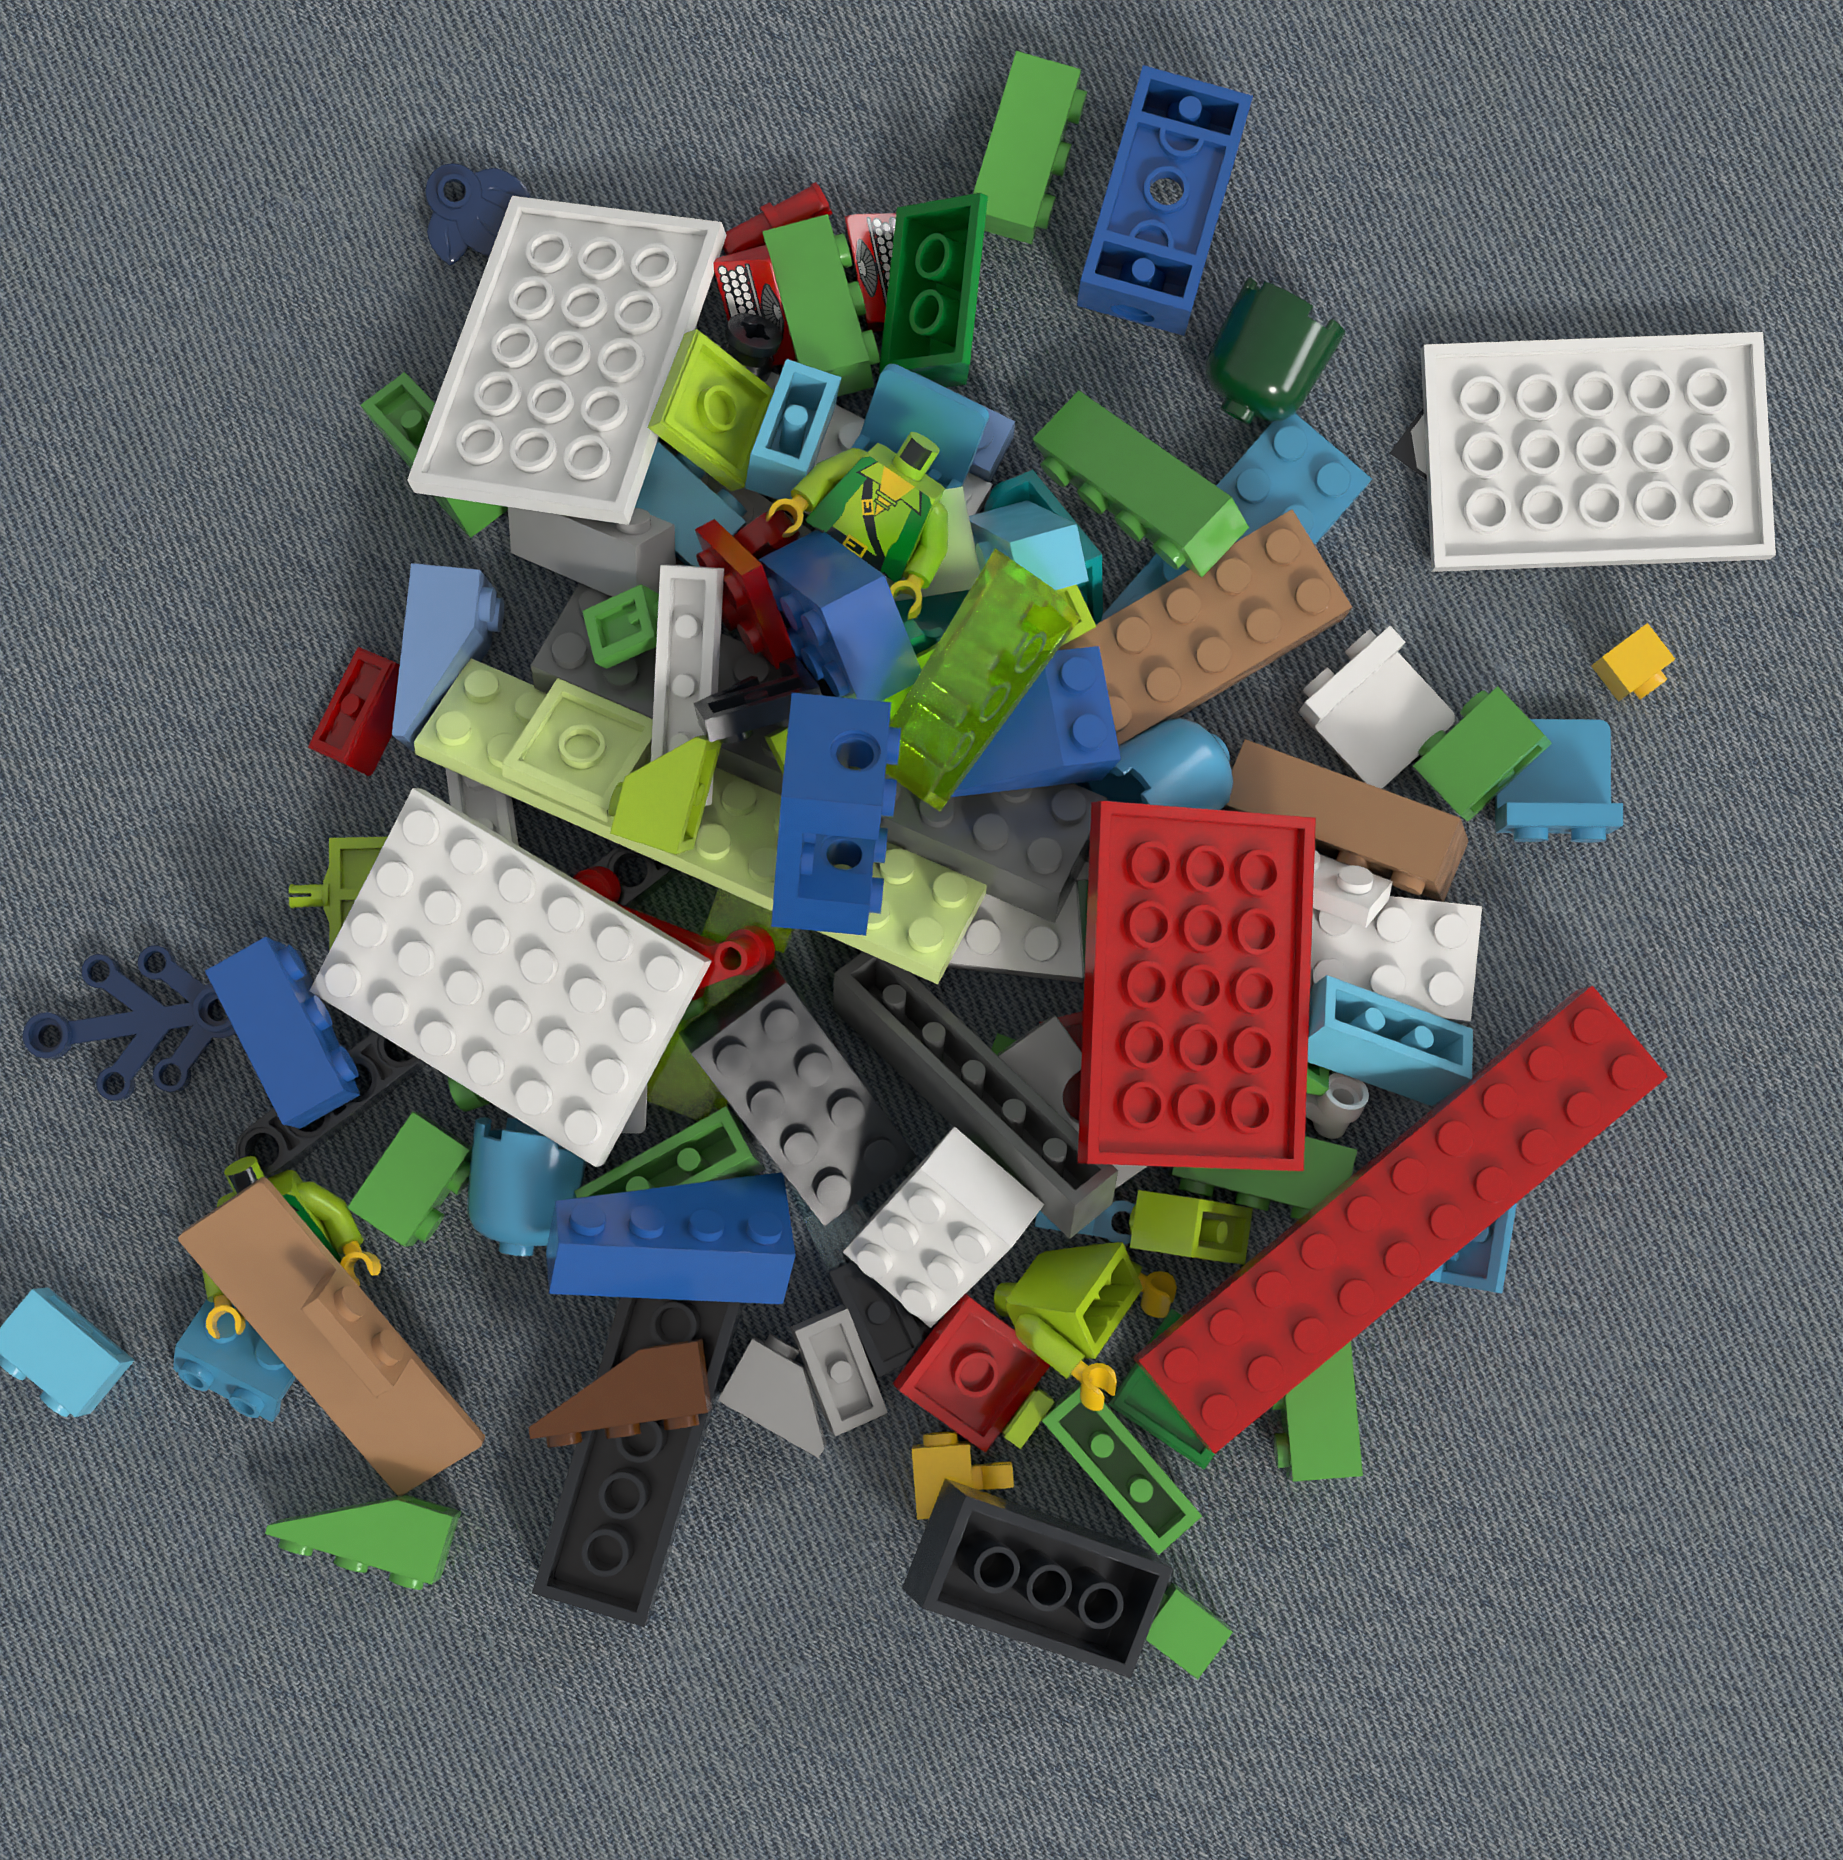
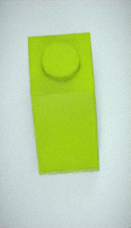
M706 735L694 737L625 776L624 782H619L616 785L610 799L609 815L614 817L610 834L675 855L693 849L722 743L718 740L709 742Z
M1138 1190L1137 1202L1131 1211L1129 1227L1132 1234L1130 1248L1245 1265L1253 1208Z

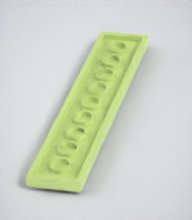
M472 658L462 669L414 741L415 755L765 909L773 910L781 795L715 767L712 804L704 808L693 849L675 855L610 834L614 820L613 816L606 823L502 777L503 761L547 694L535 689L532 684ZM651 753L643 766L651 762ZM887 842L885 863L873 862L872 877L884 878L881 914L869 913L866 936L818 932L938 984L986 895L987 885ZM844 864L834 865V867L839 868V869H851V868H852V867H850V866H848V865H844Z

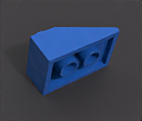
M1099 646L1040 652L920 681L912 686L933 799L1103 780L1121 760Z

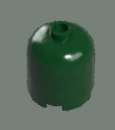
M1247 278L1209 351L1205 363L1206 378L1211 388L1225 399L1220 409L1248 425L1254 416L1267 421H1281L1293 416L1306 400L1346 332L1333 319L1329 320L1326 327H1323L1308 317L1313 305L1266 281L1259 288L1257 286L1258 283L1252 278Z

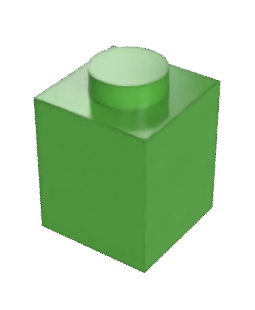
M1172 1582L1163 1594L1146 1640L1198 1680L1233 1632L1228 1624Z

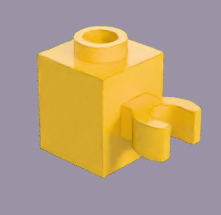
M956 1431L923 1434V1444L912 1445L917 1520L930 1518L945 1478L977 1490L1014 1488L1012 1461L971 1465L970 1442L958 1441Z

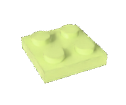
M557 678L503 761L502 777L607 823L611 817L609 815V803L616 785L619 782H624L625 776L641 768L651 753L653 719Z

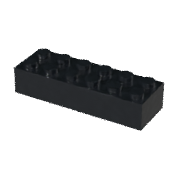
M620 1297L596 1380L644 1347L702 1339L712 1409L708 1413L698 1414L700 1425L664 1430L663 1420L640 1423V1434L606 1439L604 1428L581 1432L583 1442L576 1443L532 1594L642 1627L646 1626L652 1616L744 1303Z

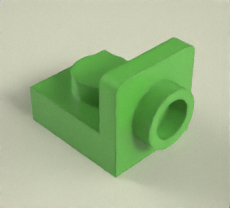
M640 584L582 611L596 664L608 669L656 647L658 593Z

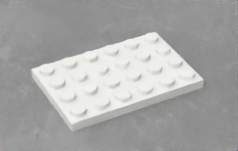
M512 196L407 481L413 492L629 525L659 437L647 427L685 333L696 328L714 274L713 262L720 257L727 236L722 222Z
M1763 332L1423 345L1421 349L1431 572L1767 560L1776 555Z
M412 788L309 991L591 1165L598 1167L605 1164L712 961L423 789Z

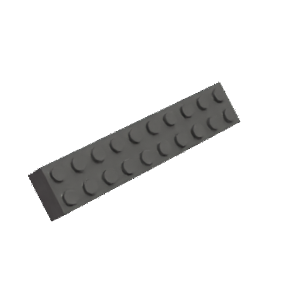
M579 583L531 664L534 688L547 694L556 679L559 678L653 719L656 647L608 669L596 664L582 611L612 598V596ZM721 633L718 692L724 691L733 686V684L750 676L758 677L759 684L782 677L781 669H776L760 652L753 655L743 642ZM823 678L818 681L815 680L820 686L822 696L836 697ZM771 724L754 729L753 735L743 741L729 744L722 743L716 768L781 795L783 773L764 737L781 727ZM917 724L901 733L898 765L886 764L885 779L897 780L894 816H881L880 827L888 828L887 842L987 885L986 894L1055 923L1089 856L1091 802L1107 801V798L1074 783L933 799L920 726ZM848 766V767H846V768L852 769V770H860V769H861V768L854 767V766Z

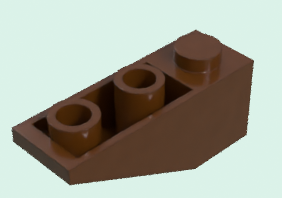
M702 1339L644 1347L528 1427L530 1439L546 1437L547 1447H558L583 1442L582 1431L604 1428L606 1439L640 1434V1423L663 1420L664 1430L700 1425L698 1414L708 1413L712 1409Z

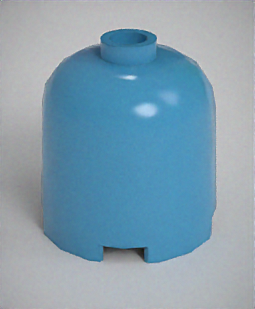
M1180 718L1162 721L1119 745L1121 760L1103 780L1085 782L1086 789L1106 797L1107 801L1213 810H1221L1229 802L1233 788V776L1229 763L1230 755L1225 743L1217 735L1210 734L1201 725L1189 719Z
M486 1117L476 1119L467 1195L468 1217L473 1227L480 1234L500 1242L499 1252L515 1256H532L534 1246H547L555 1201L577 1198L574 1191L582 1187L586 1161L517 1118H507L506 1129L491 1128L492 1119Z

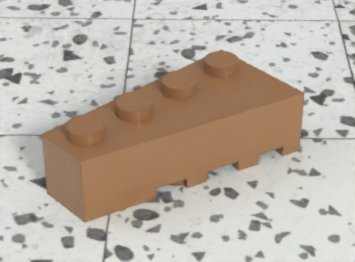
M1244 740L1232 769L1233 788L1229 802L1223 807L1225 811L1316 818V851L1333 857L1338 862L1364 867L1374 875L1393 881V886L1416 895L1422 894L1439 902L1445 901L1469 842L1460 817L1255 742Z

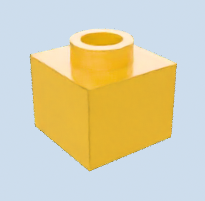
M1647 623L1602 656L1591 667L1618 702L1632 691L1641 700L1667 680V677L1661 670L1673 662L1675 658Z

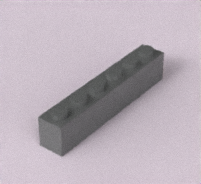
M862 952L834 973L833 1010L953 1127H956L1044 1204L1040 1211L1069 1239L1112 1205L1118 1170L1110 1164L1078 1163L1079 1133L909 971Z

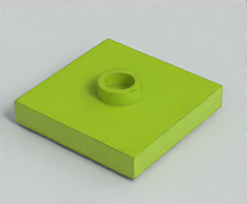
M695 329L685 333L647 428L732 492L745 486L750 455L775 390L702 332Z

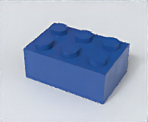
M818 529L759 559L779 612L786 625L795 656L800 662L802 661L806 664L815 680L818 681L823 678L836 697L845 696L846 698L883 701L925 679L886 577L880 571L826 532L822 533Z

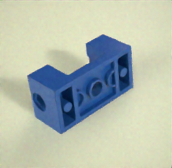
M1145 65L1142 66L1080 280L1077 306L1185 336L1253 95ZM1163 178L1174 180L1181 187L1182 197L1171 205L1160 204L1151 196V185Z
M792 693L781 793L771 927L866 936L869 913L881 914L884 878L872 877L873 862L885 863L888 828L880 827L881 816H894L897 786L896 779H885L886 764L898 765L901 728L889 727L891 702ZM848 766H854V767H858V768H861V769H860V770H852V769H848V768H846V767H848ZM844 864V865H848V866H850V867H852V868H851V869H839V868L834 867V865Z

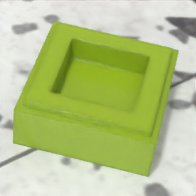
M1039 1387L1033 1388L1003 1428L1004 1438L1021 1449L1039 1425L1041 1419L1055 1403L1054 1399Z

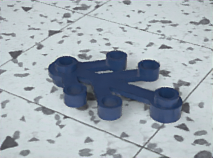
M152 945L146 947L138 957L140 972L149 979L163 980L190 1003L165 1006L123 975L115 959L103 954H95L88 957L82 965L81 974L83 980L91 987L104 989L133 1012L68 1021L65 1017L54 1013H39L31 1017L26 1023L23 1030V1042L31 1054L40 1058L56 1059L64 1056L73 1044L135 1035L114 1065L101 1071L96 1081L97 1090L103 1098L111 1101H123L134 1092V1077L170 1029L192 1026L172 1057L159 1061L153 1070V1080L156 1086L163 1091L174 1093L184 1090L189 1085L192 1076L191 1067L213 1038H228L235 1035L236 1032L228 1017L222 1021H217L213 1017L212 1007L219 1001V998L211 983L203 984L176 964V958L169 949ZM160 952L166 960L165 968L159 973H152L148 967L149 958L153 954ZM104 961L109 966V976L106 980L97 982L93 978L92 970L98 962ZM56 1026L60 1030L61 1038L57 1045L49 1047L44 1042V1033L49 1027ZM175 1064L181 1071V1078L176 1085L169 1086L164 1081L163 1073L169 1065ZM119 1073L124 1078L125 1084L123 1090L119 1094L114 1095L108 1090L107 1082L111 1075Z

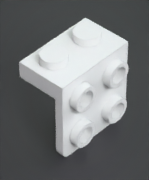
M1391 626L1385 629L1378 637L1371 629L1368 630L1345 651L1351 661L1336 675L1327 667L1303 689V692L1309 699L1298 711L1303 719L1362 782L1380 789L1385 787L1419 756V749L1431 736L1440 730H1448L1455 721L1454 712L1398 653L1406 642Z

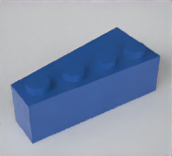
M783 1172L555 1201L546 1249L549 1294L783 1304L796 1256Z

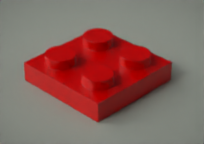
M715 519L694 529L703 550L696 554L699 566L724 568L722 622L729 631L738 629L744 644L753 655L760 652L776 669L780 668L779 662L795 657L762 564Z
M965 1293L944 1314L893 1382V1385L905 1396L983 1452H986L1050 1365L1018 1340L1014 1328Z

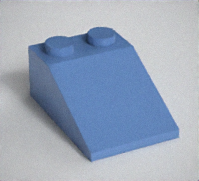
M411 563L392 736L411 751L415 752V739L462 669L471 658L481 662L491 647L492 632H500L502 629L504 600L503 598H496L497 591L481 570Z

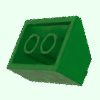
M975 193L897 207L879 367L880 374L886 365L896 364L944 387L966 385L971 360L988 201L987 195Z

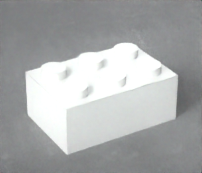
M954 1127L878 1208L843 1253L853 1260L866 1275L872 1277L898 1299L906 1310L917 1316L931 1328L1013 1247L1044 1204Z

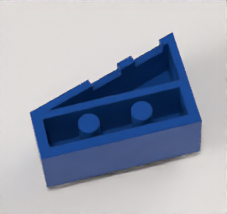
M264 937L205 970L283 1125L300 1129L360 1095L354 1078L359 1076L356 1065L347 1050L340 1046L332 1027L333 1023L330 1014L320 997L309 991L314 982L301 951L294 949L291 945H284Z

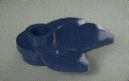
M455 163L438 167L429 176L425 187L426 201L433 211L427 229L431 248L449 266L455 264L464 255L468 247L477 253L490 257L511 197L531 198L530 193L519 179L498 168H489L474 173L466 166ZM448 182L459 183L464 189V198L458 202L448 200L443 192L444 185Z

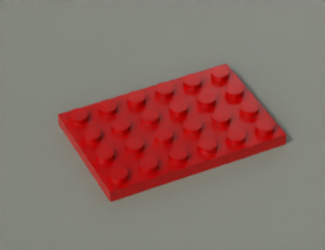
M1111 801L1091 802L1078 1163L1304 1171L1316 818Z

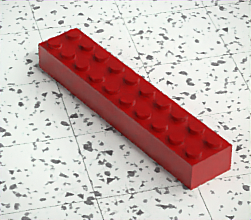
M1593 985L1576 990L1474 1074L1471 1081L1451 1093L1132 1358L1206 1449L1214 1454L1217 1453L1668 1076Z

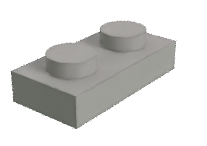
M841 1304L790 1327L832 1434L838 1436L888 1413L846 1306Z

